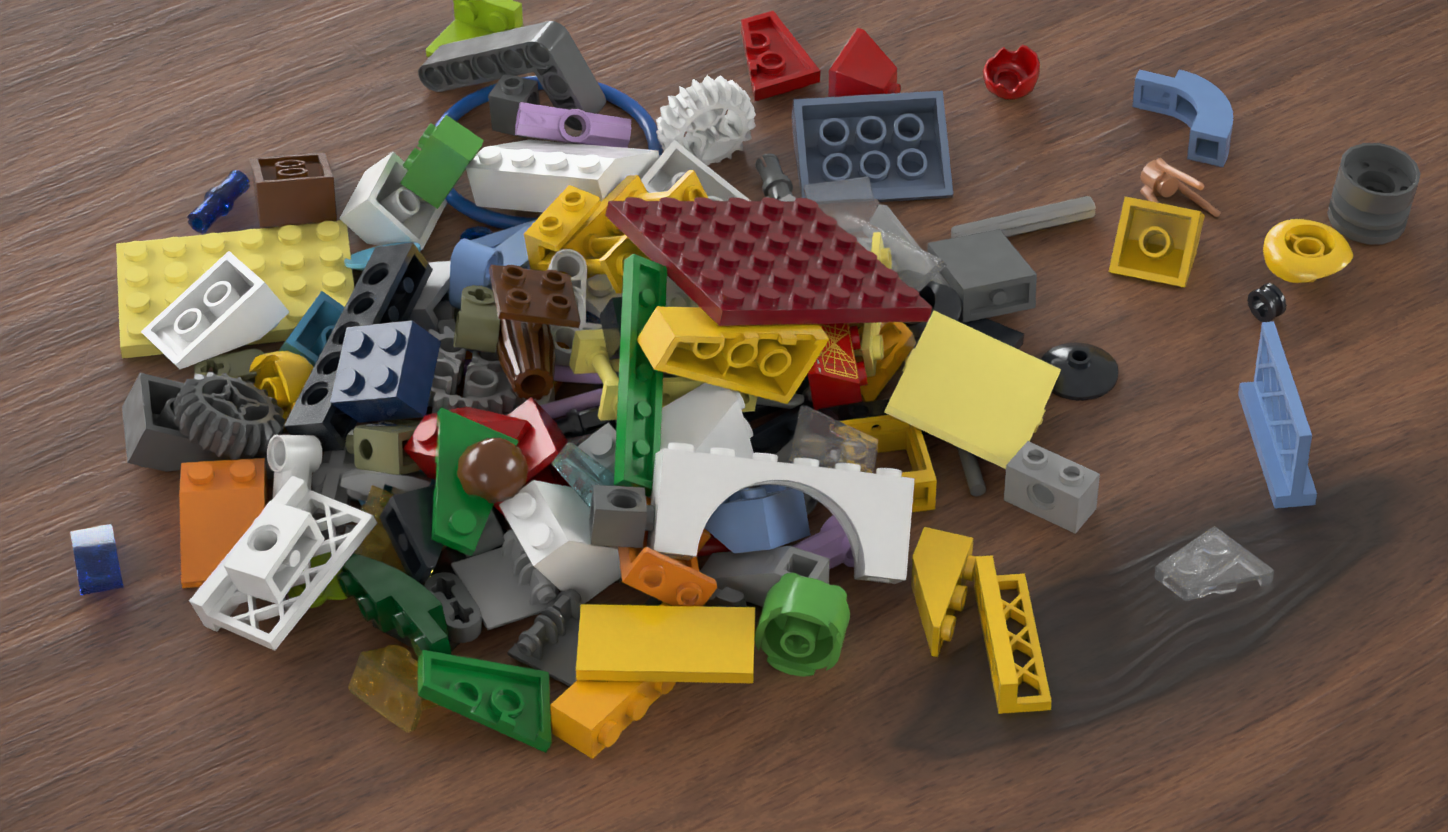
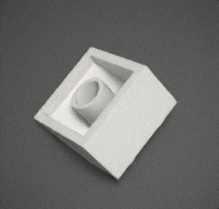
M392 152L364 172L339 219L367 244L381 246L400 242H416L420 244L422 251L447 201L444 200L437 209L400 184L408 170L403 167L404 161Z

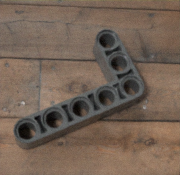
M546 21L441 45L418 70L420 81L425 87L434 92L501 79L503 74L517 76L534 72L555 108L580 109L588 113L598 114L606 104V98L570 33L563 25L555 21ZM568 117L565 120V124L574 130H582V124L577 118Z

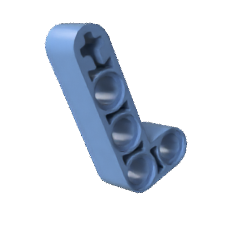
M530 226L521 228L496 248H491L465 238L457 243L450 262L449 301L451 306L461 309L462 290L467 286L477 285L493 290L489 274L491 264L500 266L517 265L524 269H530L524 233Z

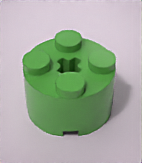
M786 573L781 576L780 581L770 588L764 601L755 632V645L758 651L761 647L768 655L767 662L772 667L790 675L806 677L814 675L815 670L827 667L826 671L831 669L840 657L850 619V610L846 602L847 594L845 590L837 585H829L818 579L801 577L796 573Z

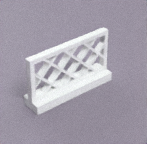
M291 476L272 501L310 512L311 515H313L317 508L325 510L326 517L315 520L320 531L328 529L329 539L323 541L313 557L330 551L332 554L326 564L311 568V562L309 561L292 586L306 583V589L302 594L288 600L284 597L280 605L272 604L257 609L256 597L237 590L224 568V564L249 531L248 529L189 600L205 627L216 632L222 627L274 651L377 524L373 515L316 493L308 488L304 480ZM352 521L358 523L350 533L336 536V526ZM248 602L249 612L230 617L239 604ZM280 615V621L269 634L259 630V621Z

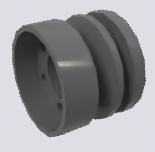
M1362 143L1350 147L1342 155L1327 211L1330 224L1340 234L1353 241L1365 244H1385L1398 239L1405 231L1411 205L1418 187L1421 173L1417 163L1407 153L1396 147L1381 143Z

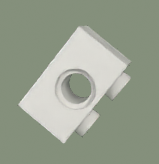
M269 501L261 514L254 520L251 528L237 548L232 551L229 559L224 564V568L239 592L280 605L325 538L310 512Z

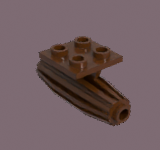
M491 264L489 274L498 319H500L499 336L496 346L500 365L514 393L516 392L519 398H525L526 401L530 397L541 400L543 396L550 394V389H553L556 349L550 325L579 328L581 322L570 274H564L556 270L524 269L517 265L500 266Z

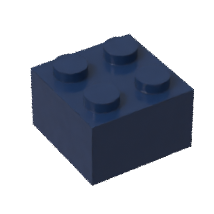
M414 321L347 327L330 403L359 423L424 417L427 411L441 341Z

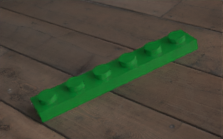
M632 254L624 260L614 485L645 488V495L650 497L652 495L655 454L660 451L663 372L654 370L639 345L637 338L657 306L666 307L667 268L664 265Z

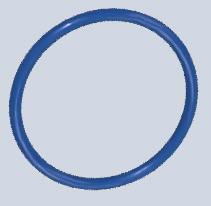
M537 76L521 77L538 81V90H544ZM598 82L606 101L620 107L633 117L646 136L648 150H657L659 156H661L663 149L657 138L656 131L658 128L649 113L625 93ZM497 83L486 86L462 98L442 115L435 126L439 125L445 115H448L457 122L474 108L488 102V95ZM454 188L445 198L449 205L467 217L500 229H508L538 219L507 215L476 206L475 203L463 197Z

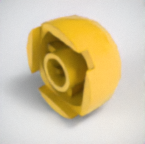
M276 351L255 357L250 365L249 373H257V376H255V387L259 390L268 391V397L277 400L278 406L284 410L283 418L286 422L314 367L301 355L289 351Z

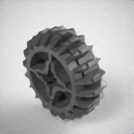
M208 372L206 376L196 374L193 379H187L174 402V423L180 427L179 432L184 436H189L190 443L199 444L203 447V451L210 450L215 452L218 457L224 455L230 457L231 460H236L237 458H264L265 454H267L270 439L274 435H282L284 431V410L278 406L277 400L268 397V391L256 388L254 382H244L240 377L237 379L231 378L226 373L217 376L213 372Z

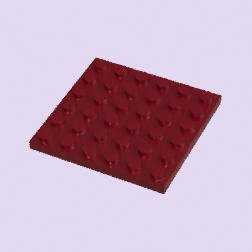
M628 197L625 201H608L605 216L652 261L666 266L667 276L719 326L929 321L932 306L919 296V292L904 283L895 271L881 263L877 259L876 254L865 249L857 242V238L854 235L847 233L837 224L836 219L825 214L818 207V204L811 199L796 198L795 201H780L767 197L763 198L762 201H747L742 198L732 197L728 201H713L708 198L698 197L694 201H679L674 198L663 197L660 201H645L636 197Z

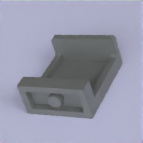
M1000 229L928 243L927 257L961 299L962 311L959 319L963 323L1035 308L1037 274Z

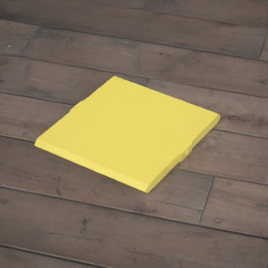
M934 310L916 348H913L910 355L905 359V366L902 370L903 374L884 413L1006 469V465L1027 441L1030 442L1033 433L1042 424V417L1046 411L1044 409L1061 369Z

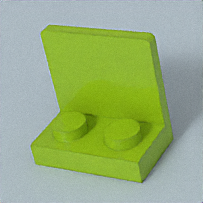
M453 0L455 20L426 48V56L430 57L439 46L523 27L522 3L513 0Z

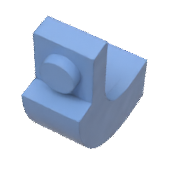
M1179 69L1175 78L1139 70L1135 78L1132 107L1169 115L1183 121L1191 128L1187 159L1224 167L1229 154L1233 125V110L1224 93L1208 80Z

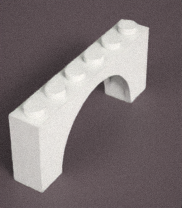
M669 443L668 449L663 448L655 454L651 505L654 506V522L652 531H648V548L669 558L692 559L697 556L698 544L707 521L723 501L735 492L759 485H780L812 496L836 517L846 533L851 546L854 560V579L892 584L906 580L915 478L902 477L901 470L877 468L876 474L860 472V465L851 463H836L835 469L819 467V460L810 458H794V464L777 462V455L768 453H753L752 459L736 457V450L727 448H711L710 454L694 452V445L686 443Z

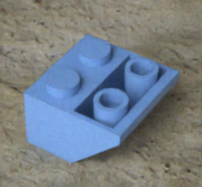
M760 485V487L745 488L735 492L717 507L704 527L733 553L770 550L810 535L803 492L780 485Z

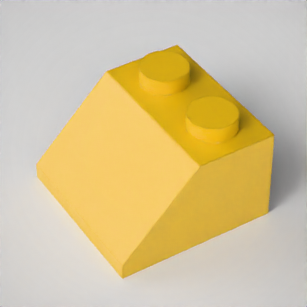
M1125 196L1108 272L1185 288L1197 253L1205 215L1197 210Z

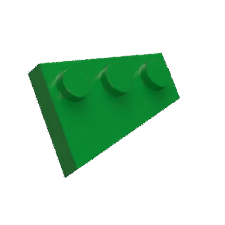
M440 407L437 412L438 442L435 453L436 487L433 498L432 540L472 556L494 503H488L486 499L477 495H469L464 491L457 475L459 458L468 446L486 438L506 439L516 446L519 440Z
M422 650L418 658V696L540 751L547 752L552 743L549 672Z

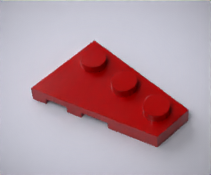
M773 10L741 20V34L754 102L820 82V69Z

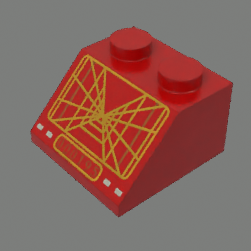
M849 323L820 324L829 341L808 372L814 410L862 402L860 386H866L868 382L864 361H855L854 350L861 349L857 325L849 326Z

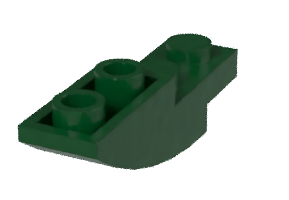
M357 554L350 556L340 569L341 573L337 575V581L347 598L353 596L356 599L358 609L367 622L373 620L383 633L395 628L400 637L408 636L418 658L422 650L452 655L442 603L428 589L412 577L383 562Z

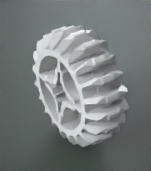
M707 75L702 83L693 79L690 87L685 89L679 86L680 93L677 96H668L669 105L660 107L661 117L656 119L658 128L656 133L662 149L665 151L672 141L675 140L705 165L715 162L719 163L726 157L731 159L732 153L735 150L743 151L742 142L752 139L750 130L756 127L754 122L756 114L750 102V97L733 80L727 81L722 76L713 80Z

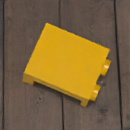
M571 185L566 187L524 233L530 269L541 271L538 263L551 250L559 251L601 205L599 196ZM587 275V279L595 275Z

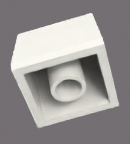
M704 383L663 407L660 450L663 448L668 449L669 443H686L694 445V452L710 454L711 448H727L736 450V457L752 459L754 452L750 438L753 437V431L747 420L743 417L742 409L745 408V403L740 393L735 390Z
M533 480L513 498L505 500L499 506L533 566L561 591H568L569 589L577 591L582 598L581 606V604H585L621 577L618 547L591 545L589 514L592 491Z

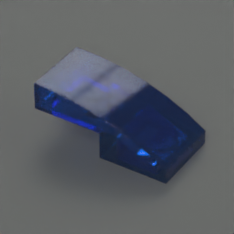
M112 524L70 531L81 595L123 588Z

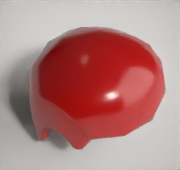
M1021 45L1016 51H1009L1002 47L994 57L986 61L983 68V79L988 91L998 97L1009 100L1019 99L1031 93L1040 74V62L1037 53L1026 45Z

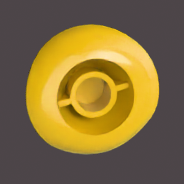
M1305 219L1285 220L1273 226L1267 233L1264 241L1263 254L1267 267L1277 277L1292 283L1314 282L1319 278L1342 270L1353 259V252L1347 240L1334 228L1316 221Z

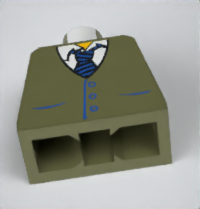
M396 419L356 426L346 437V448L350 454H354L356 468L393 475H402L421 470L402 448V441H409L421 421Z

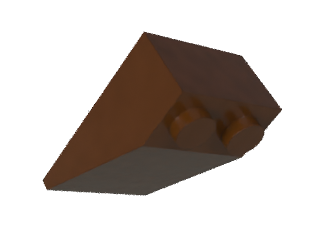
M325 152L250 158L260 228L337 221L334 176Z

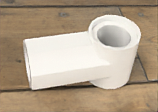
M274 435L270 439L267 448V461L271 470L274 471L273 498L291 476L304 480L311 490L312 472H316L319 469L322 461V446L317 437L314 435Z

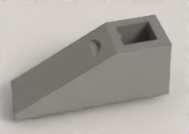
M792 546L743 553H733L732 551L711 554L700 572L715 579L717 589L723 590L725 587L740 591L744 594L745 601L763 607L770 588L778 583L781 576L786 573H796L801 577L814 578L829 584L830 559Z

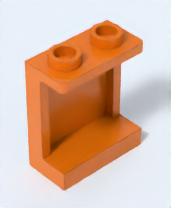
M646 497L647 505H651V498ZM705 528L700 537L697 554L711 537L710 532ZM645 531L643 548L618 547L622 582L671 606H704L717 589L715 579L699 572L697 556L689 560L673 559L648 548V531Z

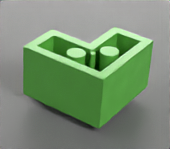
M445 115L437 127L432 123L427 127L417 145L422 150L414 148L403 164V167L408 171L400 184L437 209L465 172L466 166L473 160L484 142L483 139L448 115Z

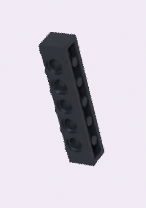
M413 242L375 247L284 424L285 429L290 435H314L321 443L322 452L344 450L346 437L351 430H354L358 422L330 403L346 328L408 321L433 271Z

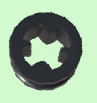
M1272 283L1263 284L1259 289L1251 291L1248 295L1247 301L1251 313L1260 322H1270L1286 311V299L1281 290Z

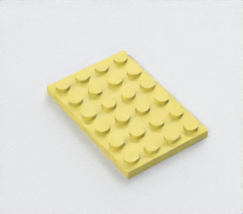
M341 220L324 221L321 223L285 225L116 244L122 359L163 354L141 331L228 251L262 279L289 310V313L273 330L269 331L260 340L246 345L286 341L321 291L345 307L354 290L352 269L347 268L344 263L345 258L351 260L347 225Z

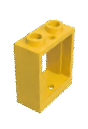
M891 415L835 422L834 446L843 451L842 463L854 464L852 456L906 449L913 471L902 472V477L915 478L912 512L935 510L937 480L921 429Z

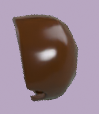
M486 438L468 446L459 458L457 475L467 494L480 496L486 499L488 503H496L497 501L502 502L513 498L526 485L528 465L521 449L513 443L502 438Z

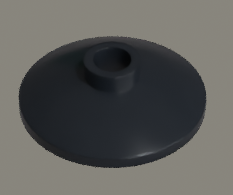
M1076 342L1061 344L1048 350L1041 358L1042 361L1061 369L1052 393L1065 399L1084 401L1102 397L1114 388L1118 380V366L1114 358L1105 350L1091 344Z

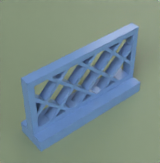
M1274 321L1262 322L1254 382L1240 383L1239 399L1274 508L1315 505L1317 492L1308 468L1312 433Z

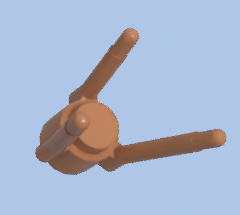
M1162 158L1149 162L1143 168L1140 178L1145 186L1142 187L1140 193L1148 201L1159 203L1156 196L1170 197L1178 190L1214 217L1220 216L1221 213L1218 209L1182 183L1184 182L1198 190L1204 189L1202 182L1168 165Z

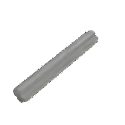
M1084 196L956 225L951 228V238L1000 229L1007 238L1093 218L1096 206L1090 196Z

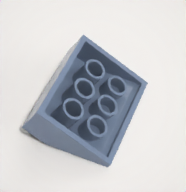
M943 91L794 99L792 128L801 198L811 199L818 206L953 198Z

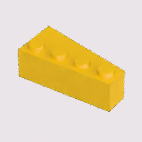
M657 306L638 336L637 341L654 370L788 404L829 341V338L820 324L719 326L700 307Z

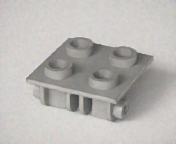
M513 529L504 534L503 539L505 541L503 547L451 564L455 574L462 580L479 606L481 619L487 630L542 613L546 607L553 608V604L557 601V595L560 593L557 587L533 566Z

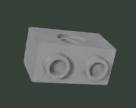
M1027 441L1006 465L1004 501L1076 534L1097 508L1100 474Z

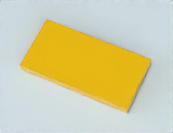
M581 604L576 680L753 683L755 607Z

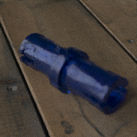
M232 170L220 185L210 188L206 192L203 202L187 216L190 227L196 232L203 234L209 230L218 218L227 215L233 209L234 202L250 188L248 177L239 170Z

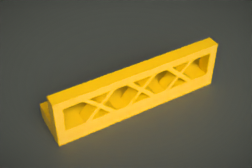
M993 555L976 556L974 590L998 713L1051 710L1052 701L1025 573L996 575ZM1017 589L1018 596L1009 604L1001 599L1000 590ZM1010 617L1025 626L1017 635L1007 629L1006 620ZM1016 649L1031 657V660L1023 668L1014 663L1012 653ZM1025 682L1037 689L1039 696L1017 697L1018 686Z

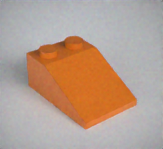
M265 458L181 463L179 497L182 588L201 587L268 504L270 492Z

